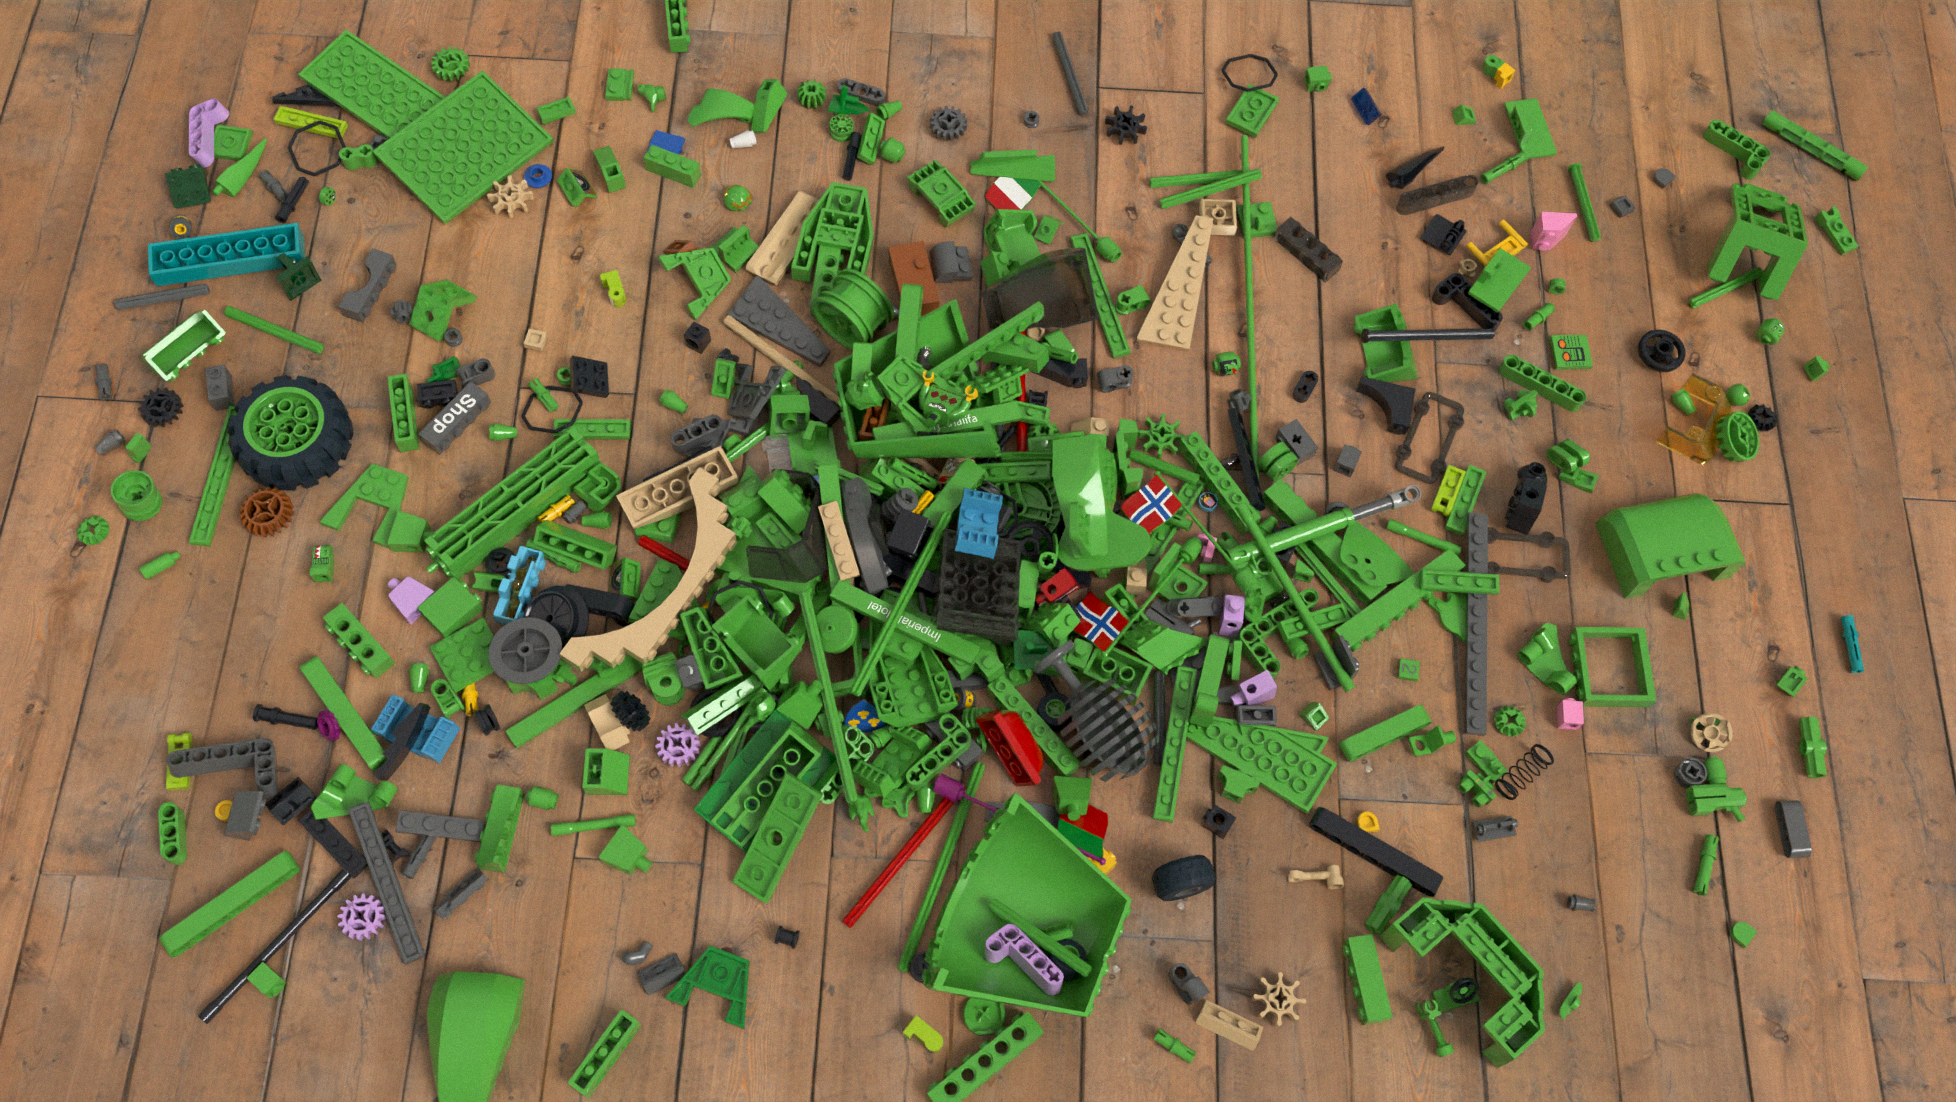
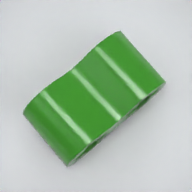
M368 144L357 148L345 147L339 152L344 167L349 171L356 170L359 167L371 168L378 162L377 157L373 154L372 146Z

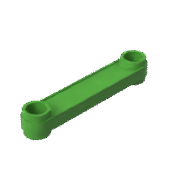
M829 582L820 583L816 587V592L812 598L815 615L832 602V599H830L831 585ZM803 612L789 633L786 634L789 638L794 636L801 644L799 646L800 652L802 645L808 638Z

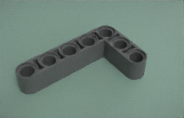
M268 738L177 750L168 754L166 758L170 773L176 778L255 767L256 785L258 791L264 792L263 798H271L278 793L277 755L273 741Z

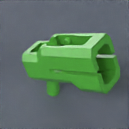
M1726 784L1692 785L1685 790L1687 803L1695 802L1694 804H1688L1691 816H1706L1715 810H1726L1732 812L1738 823L1746 819L1739 810L1747 802V796L1741 787L1730 788Z

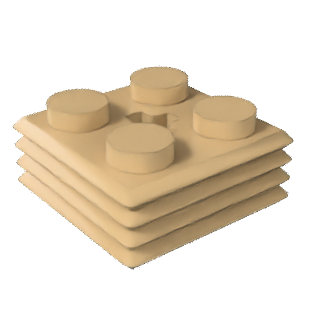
M1201 199L1199 216L1213 218L1211 235H1235L1237 229L1236 201Z

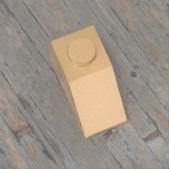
M1091 417L1071 424V431L1084 430V436L1088 435V433L1107 435V446L1110 419Z
M1146 559L1126 567L1125 590L1127 593L1144 596L1147 584Z

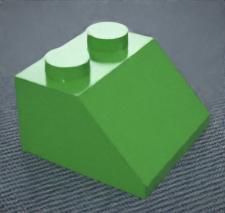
M808 395L770 396V438H788V433L806 430L810 415Z
M752 477L718 496L720 501L727 505L728 513L733 519L735 517L738 518V516L749 519L769 507V504L757 493L759 485Z

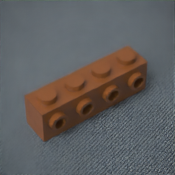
M885 393L882 405L867 408L866 414L863 415L862 429H859L858 440L861 442L873 441L872 428L886 426L888 413L891 411V401Z

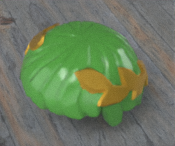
M731 185L726 189L723 201L729 210L744 211L748 205L752 204V194L744 186Z

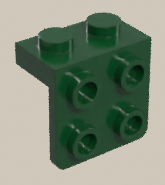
M196 164L189 166V169L175 168L171 169V172L165 173L175 208L180 209L211 202L205 178L208 175L207 168Z

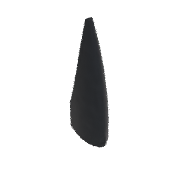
M1444 146L1420 154L1388 172L1386 178L1389 181V186L1391 188L1396 186L1402 190L1409 185L1444 150Z

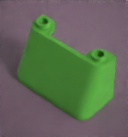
M998 209L984 228V239L990 253H1007L1010 266L1007 268L1013 273L1015 284L1051 275L1056 270L1055 262L1051 257L1042 259L1032 235L1037 227V219L1033 210Z
M1397 303L1355 316L1356 323L1353 324L1355 333H1359L1360 336L1363 329L1407 330L1404 316ZM1369 341L1368 343H1363L1367 361L1366 370H1364L1365 378L1383 382L1418 379L1410 341Z
M747 594L716 621L712 628L756 678L770 690L776 685L798 655L801 644L794 636L791 638L786 636L762 611L761 608L764 607L757 598L752 599Z

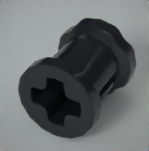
M779 925L774 944L782 943L795 949L800 931L796 930L794 932L784 929L783 926Z

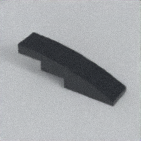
M419 703L391 732L397 739L382 753L387 760L374 773L379 780L388 781L413 748L431 708L428 704Z

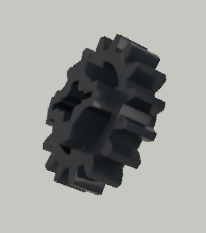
M166 387L163 391L160 388H157L156 392L150 390L149 396H143L145 401L139 402L142 406L138 408L141 413L140 416L148 425L153 424L154 427H157L159 424L165 427L167 422L172 425V419L178 420L177 414L183 413L180 409L184 407L181 402L182 399L174 390L169 391Z
M621 691L611 699L610 705L613 706L611 710L615 712V718H619L621 720L620 723L625 725L627 729L631 727L634 732L636 730L640 732L649 724L651 719L648 716L649 711L646 710L645 704L640 703L641 699L635 697V694L630 695L628 691L625 693Z

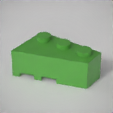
M1019 332L1012 336L1009 341L998 345L993 351L982 355L984 363L995 362L1000 365L1010 366L1022 365V368H1029L1030 372L1039 373L1049 361L1046 346Z

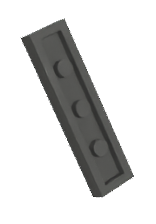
M399 810L396 832L480 842L484 821Z

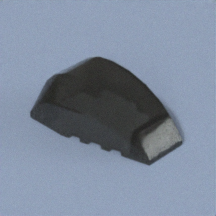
M1068 248L1043 253L1013 270L982 292L990 329H996L1038 301L1044 306V317L1027 328H1066L1099 319L1085 248Z

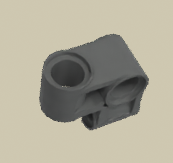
M1175 964L1169 970L1168 977L1187 1005L1198 1002L1210 993L1200 977H1195L1186 964ZM1175 969L1183 971V979L1176 977Z

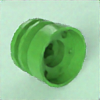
M138 470L127 471L120 474L111 485V495L114 501L119 506L123 515L130 520L146 521L153 518L163 505V498L152 478L145 472Z

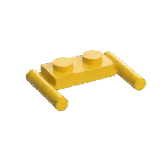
M1502 220L1499 225L1510 236L1485 254L1472 242L1466 245V248L1485 267L1500 248L1515 256L1528 245L1505 220Z

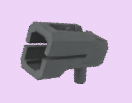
M1158 598L1145 613L1149 620L1167 626L1169 629L1191 635L1194 633L1193 628L1201 624L1198 617L1186 623L1176 616H1170L1166 611V604Z

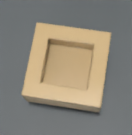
M529 329L524 341V347L543 351L548 338L547 332Z

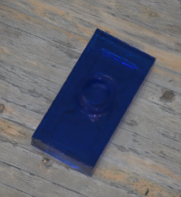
M1363 87L1351 97L1352 102L1367 125H1370L1382 115L1366 88Z

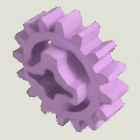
M675 723V728H671L668 725V731L661 730L662 737H657V742L660 743L655 745L656 749L660 750L657 753L658 756L663 757L662 761L664 764L669 761L670 767L677 763L678 767L681 768V763L683 762L689 765L688 760H695L694 753L699 754L700 752L697 748L701 746L700 741L697 740L699 738L698 735L693 734L691 728L687 730L686 724H683L681 728L678 723ZM689 740H691V748H690V749H689L688 746H687V744L689 743ZM666 742H668L669 746L667 747V751H665ZM674 743H675V744H678V745L682 744V747H679V746H676V747H675V746H674Z
M362 893L360 899L356 895L353 896L354 901L352 902L347 899V907H340L343 914L337 916L342 920L338 923L339 927L344 928L342 932L345 935L349 934L348 937L353 940L356 937L359 941H362L363 936L368 940L371 939V933L378 935L379 933L376 929L378 927L383 928L384 925L380 922L381 920H386V916L381 914L385 912L384 907L381 906L382 902L379 899L375 901L376 898L373 895H370L368 898L365 893ZM358 912L361 913V914H363V916L365 917L364 919L366 920V922H364L363 920H361L360 915L358 914Z

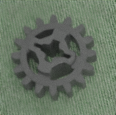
M945 106L944 110L939 107V112L934 111L933 116L930 118V128L933 134L937 133V138L942 136L943 141L946 138L952 141L953 137L958 140L959 135L963 136L964 131H967V118H965V113H961V109L954 110V106L951 109Z

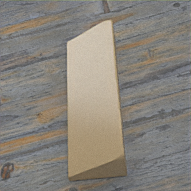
M1206 999L1196 1020L1197 1025L1252 1051L1255 1050L1263 1030L1262 1026Z

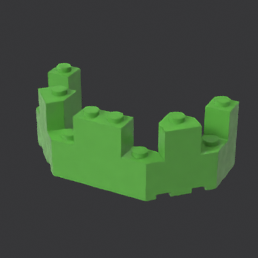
M1423 897L1379 937L1392 952H1395L1406 942L1421 959L1451 932L1509 996L1496 1008L1498 1011L1481 1026L1494 1040L1482 1053L1496 1068L1515 1060L1545 1032V1022H1543V969L1483 904L1462 903V901L1433 900L1432 898Z

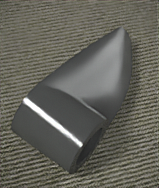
M947 670L953 690L963 688L975 691L987 688L989 685L982 674L972 673L964 680H961L954 670Z

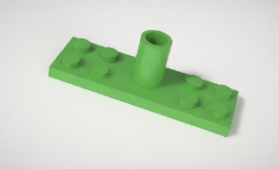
M787 773L732 882L762 902L768 903L798 843L802 840L803 834L823 793L793 774Z

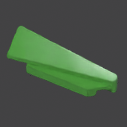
M1037 149L983 152L980 154V159L970 161V172L973 175L1054 182L1055 155L1037 157Z

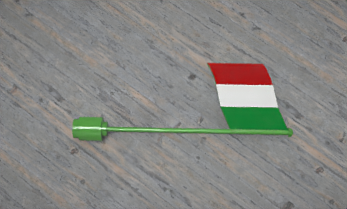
M999 177L986 193L985 199L996 210H1023L1033 199L1040 186H1042L1098 241L1096 250L1107 261L1114 263L1122 255L1121 248L1110 237L1099 238L1040 180Z

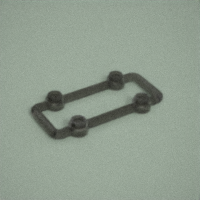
M1426 392L1422 399L1415 404L1413 408L1415 416L1404 443L1398 446L1395 452L1397 457L1395 468L1402 474L1427 484H1433L1447 467L1445 459L1456 431L1460 430L1464 424L1462 417L1464 407L1462 404L1434 392ZM1432 399L1457 411L1448 421L1450 429L1438 459H1435L1430 465L1432 474L1429 477L1403 466V462L1408 460L1412 453L1410 445L1421 418L1427 415L1430 409L1428 401Z
M1488 527V544H1492L1496 540L1538 543L1542 548H1549L1552 544H1559L1562 548L1563 563L1562 572L1556 571L1552 566H1545L1542 570L1500 567L1496 562L1490 561L1488 562V574L1540 577L1543 582L1547 583L1552 582L1554 579H1566L1570 576L1569 542L1565 538L1554 537L1548 531L1542 532L1541 535L1502 533L1493 527Z

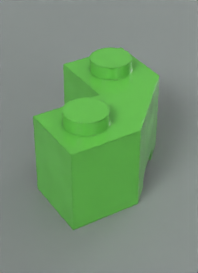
M980 649L971 666L953 657L948 658L951 668L961 680H964L978 669L990 684L1005 673L1004 665L992 650Z

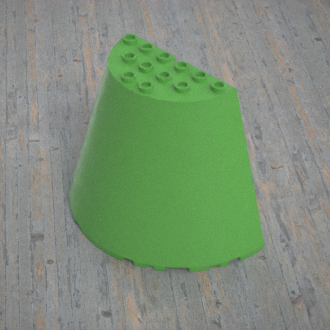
M957 299L921 317L917 363L921 364L922 368L930 371L971 345ZM898 330L872 343L871 372L875 376H879L895 360ZM852 354L834 363L835 372H832L835 383H838V385H835L837 395L841 397L838 399L840 409H843V412H841L843 423H846V426H843L846 437H849L846 442L849 451L853 450L858 459H889L894 456L897 459L994 458L1002 456L1000 445L997 444L998 437L995 426L991 425L990 419L982 421L984 428L955 434L861 442L858 440L859 429H862V418L867 410H858L855 406L848 404L845 399L846 386L850 381ZM975 361L968 364L963 370L954 373H964L969 381H973L974 377L980 376V374H974L979 372ZM976 399L971 400L972 404L969 410L974 409Z
M1014 793L1004 802V808H999L993 818L987 823L982 833L986 834L980 842L977 841L974 847L971 848L959 870L961 874L958 877V881L953 882L933 929L936 932L934 939L930 938L928 950L924 959L929 964L928 970L924 969L922 972L923 985L927 989L936 992L1085 1018L1090 1016L1094 1009V998L1100 993L1102 977L1107 974L1109 969L1107 963L1108 956L1112 957L1116 951L1117 946L1115 943L1124 930L1123 922L1130 914L1132 899L1020 795ZM997 899L1038 929L1071 921L1073 937L1066 939L1078 942L1083 946L1087 953L1086 963L1092 966L1091 974L1088 977L1081 975L1073 981H1063L1060 992L1057 995L1051 996L1046 994L1009 955L997 963L988 962L984 957L986 940L999 929L1009 924L990 910V903ZM1038 946V948L1048 957L1050 952L1044 949L1042 946Z

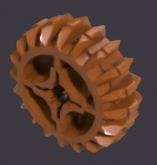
M267 486L265 490L259 487V492L252 491V496H246L247 501L241 502L243 507L239 508L241 514L239 519L242 521L243 527L249 533H254L255 536L262 535L265 538L268 533L274 537V532L281 533L282 527L288 528L286 523L292 522L290 516L294 515L292 510L294 505L290 497L284 491H279L276 487L271 489Z

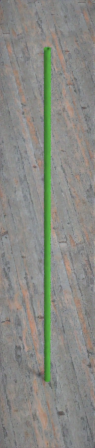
M1247 135L1241 136L1242 174L1249 172ZM1249 183L1242 184L1248 380L1251 398L1249 402L1250 444L1259 479Z

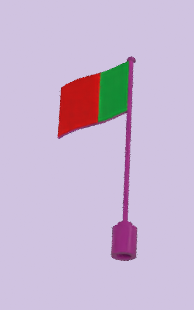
M941 774L937 779L933 789L934 793L955 803L966 798L995 813L998 810L965 794L966 789H964L965 785L944 774ZM1088 805L1086 815H1080L1078 820H1070L1068 814H1061L1058 822V831L1083 855L1099 862L1100 865L1106 863L1103 857V841L1108 827V814L1091 805Z

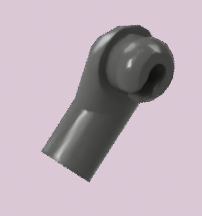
M643 941L638 951L625 952L622 956V961L630 966L643 963L653 945Z

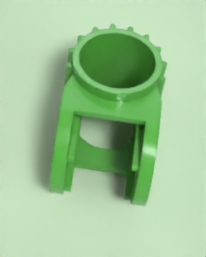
M673 652L655 657L652 661H648L646 665L642 664L646 688H651L655 700L664 706H672L679 703L685 694V688L675 664L677 658Z

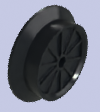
M552 586L544 589L529 602L524 613V618H538L551 624L560 635L562 649L571 637H585L589 625V611L584 598L577 591L566 586Z

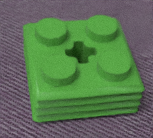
M681 513L635 528V534L638 537L645 535L653 540L672 543Z

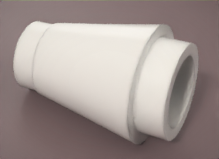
M747 130L730 138L732 148L753 147V145L757 144L753 130Z

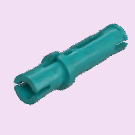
M1845 615L1840 620L1844 632L1842 638L1846 642L1851 673H1862L1865 669L1857 638L1859 637V632L1855 628L1854 616Z

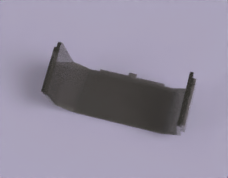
M784 470L790 476L789 480L794 485L798 484L802 488L803 495L807 499L811 498L813 500L802 539L786 549L747 545L746 554L749 573L753 578L806 583L824 573L828 567L825 529L818 506L822 505L820 484L810 473Z

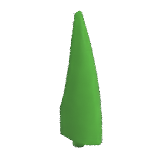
M267 139L262 140L249 154L228 167L216 179V187L212 190L215 196H218L221 192L230 197L236 196L256 168Z

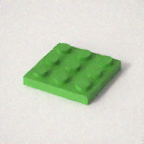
M484 618L429 646L455 693L494 672L489 661V646L494 635Z

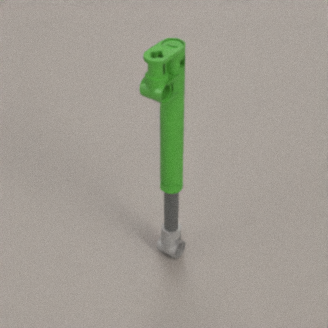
M1409 485L1403 489L1388 493L1386 497L1353 509L1346 507L1264 537L1273 552L1276 553L1352 526L1356 520L1387 509L1394 510L1410 505L1419 500L1421 490L1416 485ZM1407 491L1412 494V499L1407 496ZM1255 540L1225 550V553L1239 570L1250 569L1256 578L1264 577L1272 571V567ZM1227 561L1232 577L1235 580L1237 572ZM1259 563L1265 566V572L1259 570Z

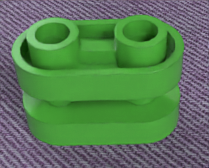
M1570 439L1560 442L1559 446L1554 445L1547 449V456L1550 462L1566 473L1575 471L1577 466L1582 467L1589 463L1590 455L1588 451Z

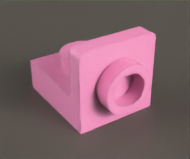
M1198 534L1197 538L1203 543L1200 555L1204 557L1203 563H1211L1215 546L1205 534Z

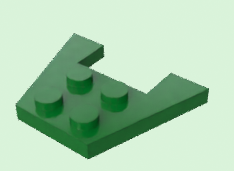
M709 946L665 999L686 1007L694 987L732 1001L724 1022L745 1030L750 961Z

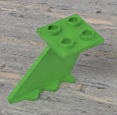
M1149 619L1142 621L1135 629L1127 631L1118 641L1154 665L1156 671L1165 675L1168 674L1169 669L1182 665L1185 658L1198 654L1200 648L1208 643L1206 638L1172 630Z

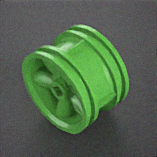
M847 268L842 270L833 280V289L831 291H822L811 303L812 312L820 326L830 337L853 351V342L871 343L873 341V332L884 329L894 318V309L886 294L870 278L854 269Z

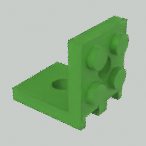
M448 279L421 285L409 325L437 341H442L453 308L474 303L476 295ZM429 311L433 315V321L429 318Z
M1174 542L1154 569L1148 587L1150 591L1154 592L1177 564L1176 560L1181 546ZM1180 565L1157 595L1167 602L1175 598H1197L1204 591L1208 582ZM1183 584L1186 587V591L1180 592L1176 586Z

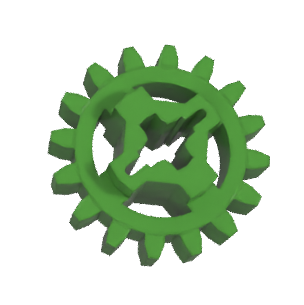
M449 46L448 50L442 48L441 53L436 51L437 56H432L433 61L431 65L433 72L437 75V78L442 77L443 81H446L447 78L451 82L453 78L460 80V75L465 76L464 71L469 72V58L463 49L459 51L458 47H455L452 50L451 46Z

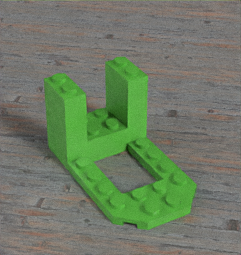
M1732 184L1730 197L1733 214L1707 263L1708 277L1715 282L1722 281L1726 283L1745 245L1751 250H1762L1771 258L1758 281L1760 295L1765 299L1778 301L1808 245L1801 207L1796 203L1789 204L1786 202L1787 197L1752 184H1743L1742 187L1739 184ZM1760 205L1770 212H1780L1783 223L1754 214L1752 206L1759 207Z

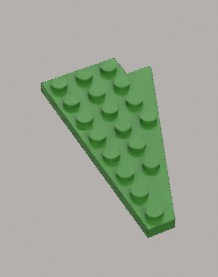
M1216 716L1213 717L1209 728L1192 723L1188 725L1187 740L1235 770H1243L1248 776L1260 780L1259 785L1306 814L1337 766L1336 762L1320 753L1329 739L1326 736L1266 725H1238L1237 720Z

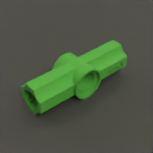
M1816 717L1799 719L1802 739L1799 742V751L1805 759L1807 777H1825L1827 773L1824 755L1826 754L1827 746L1825 740L1821 739L1819 720Z
M1399 875L1395 876L1386 892L1384 891L1374 905L1375 909L1366 920L1364 926H1366L1367 930L1373 934H1381L1390 918H1393L1401 907V901L1412 886L1408 879Z

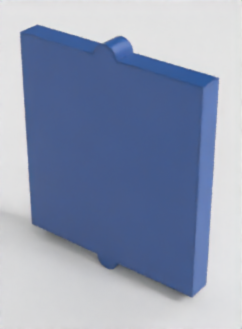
M656 130L652 140L649 141L650 145L647 151L651 145H655L679 155L682 152L685 138Z

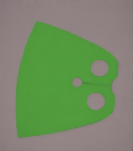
M1355 521L1354 525L1347 527L1340 549L1341 560L1349 568L1356 570L1360 578L1367 584L1383 586L1403 581L1414 574L1404 560L1369 529ZM1348 554L1357 558L1356 564H1352L1347 560ZM1365 559H1369L1371 563H1366ZM1365 571L1373 572L1376 576L1375 580L1368 579Z

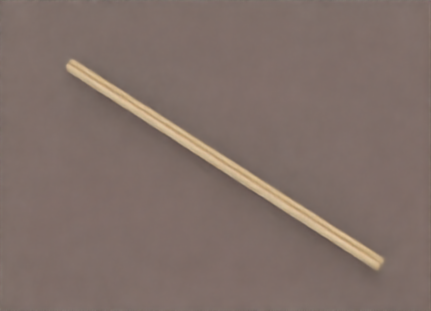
M728 315L724 318V325L779 366L790 370L795 375V378L799 377L801 380L808 381L812 388L816 391L820 390L828 400L835 401L839 405L838 399L841 397L732 316ZM904 458L919 470L922 469L921 465H924L926 471L931 474L929 475L930 477L939 479L941 472L923 458Z

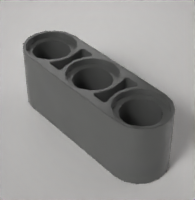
M712 414L673 432L670 438L673 450L676 453H685L719 437L723 433L722 420L718 415ZM712 424L718 425L716 428L710 427ZM695 432L701 433L699 436L693 435ZM678 440L684 441L682 444L676 443Z
M1799 800L1777 801L1775 804V814L1785 856L1787 858L1810 857L1812 848L1801 802Z

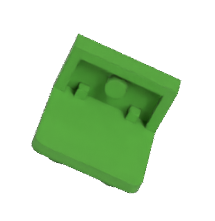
M1045 602L1039 606L1038 611L1026 620L1022 628L1027 631L1041 632L1049 645L1056 648L1081 621L1068 603Z

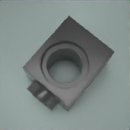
M1344 444L1333 471L1351 478L1362 451L1354 446Z

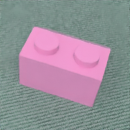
M1541 212L1531 230L1532 249L1541 251L1552 249L1566 236L1577 214Z

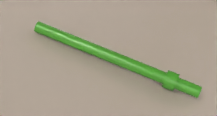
M760 687L756 695L767 692V690ZM750 704L746 707L707 765L703 766L699 771L700 775L691 786L695 791L698 792L705 780L711 777L713 774L712 770L749 719L748 709Z

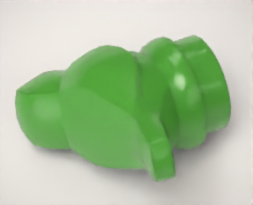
M641 82L637 88L638 92L651 104L652 112H655V106L658 101L666 100L663 86L654 87L651 84L645 85Z

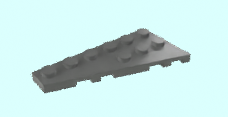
M758 275L728 313V315L732 316L746 328L819 367L823 365L830 355V350Z

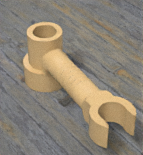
M1338 865L1328 866L1327 871L1303 872L1291 870L1289 871L1290 874H1288L1289 882L1326 879L1328 889L1335 890L1344 887L1343 877L1340 875Z

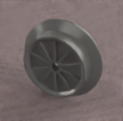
M531 617L516 619L504 625L494 635L489 646V661L495 673L508 682L515 684L537 682L549 675L559 663L562 641L557 630L544 620Z

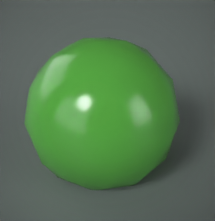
M1734 384L1728 388L1726 398L1731 405L1740 407L1749 401L1750 393L1743 384Z

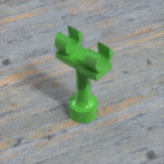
M1431 999L1430 1004L1428 1001L1423 1000V1011L1419 1003H1416L1415 1009L1421 1014L1419 1016L1420 1020L1427 1019L1435 1035L1434 1037L1437 1039L1438 1047L1435 1050L1438 1057L1455 1052L1452 1044L1446 1043L1436 1021L1437 1019H1435L1441 1015V1012L1438 1011L1437 1002Z

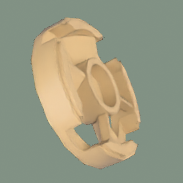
M1717 713L1702 714L1691 725L1690 735L1693 743L1706 752L1721 751L1732 740L1733 730L1731 724ZM1715 718L1721 720L1717 726L1714 725ZM1698 722L1704 726L1703 731L1696 729ZM1720 735L1727 736L1723 743L1718 739ZM1705 738L1710 740L1708 748L1700 744Z

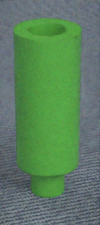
M178 551L172 554L167 552L139 567L143 576L149 579L175 565V560L181 558V555Z

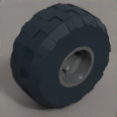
M1192 855L1170 861L1156 868L1153 872L1152 882L1155 892L1163 901H1175L1210 889L1214 885L1216 876L1211 861L1204 855Z

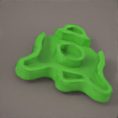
M1450 592L1446 596V602L1437 597H1431L1428 600V606L1437 612L1442 627L1446 631L1449 630L1454 633V636H1457L1462 642H1466V593L1458 595Z
M914 776L912 777V781H918L917 778H915ZM905 779L898 788L893 789L883 798L881 806L885 809H895L900 818H906L909 814L908 805L917 792L907 786ZM867 788L864 789V795L868 798L880 796Z

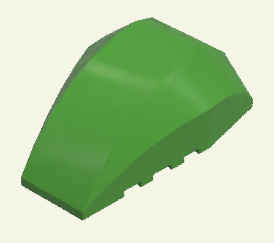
M458 971L438 976L429 999L427 1025L433 1074L439 1102H489L496 1084L495 1081L499 1071L501 1072L504 1064L503 1061L520 1023L525 988L524 979L496 973Z

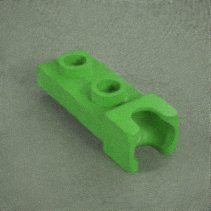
M1832 206L1827 212L1824 210L1819 212L1815 220L1820 228H1824L1839 253L1843 255L1855 250L1858 244L1841 220V214L1837 208Z

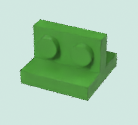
M743 225L739 229L737 227L731 229L710 248H714L720 260L736 273L749 262L759 248V245L750 239L749 228Z

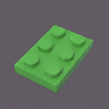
M1249 84L1247 88H1253L1256 86ZM1262 89L1251 92L1244 91L1225 123L1256 138L1279 103L1280 98Z
M906 606L904 611L933 625H937L938 619ZM894 629L882 653L912 666L925 644Z

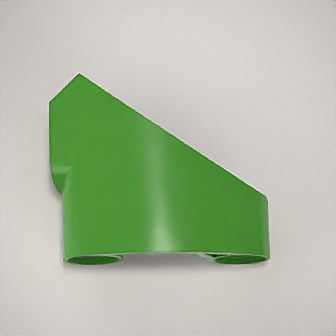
M339 764L333 776L323 786L310 808L315 820L350 815L348 809L367 801L370 802L372 810L382 809L389 806L398 788L387 781H381L378 784L368 782L355 776L356 772L351 767Z

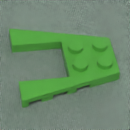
M900 354L876 378V382L916 436L918 431L932 432L934 427L928 426L926 419L907 403L924 385L923 372L926 369L922 368L921 364ZM927 371L926 378H931L932 372L934 373L935 380L930 383L931 385H936L967 397L965 390L957 387L956 383L940 378L939 374L934 371Z
M372 463L320 520L321 525L340 531L357 499L386 508L388 512L375 534L373 542L389 548L387 542L397 512L402 511L401 505L405 498L409 480L408 476Z

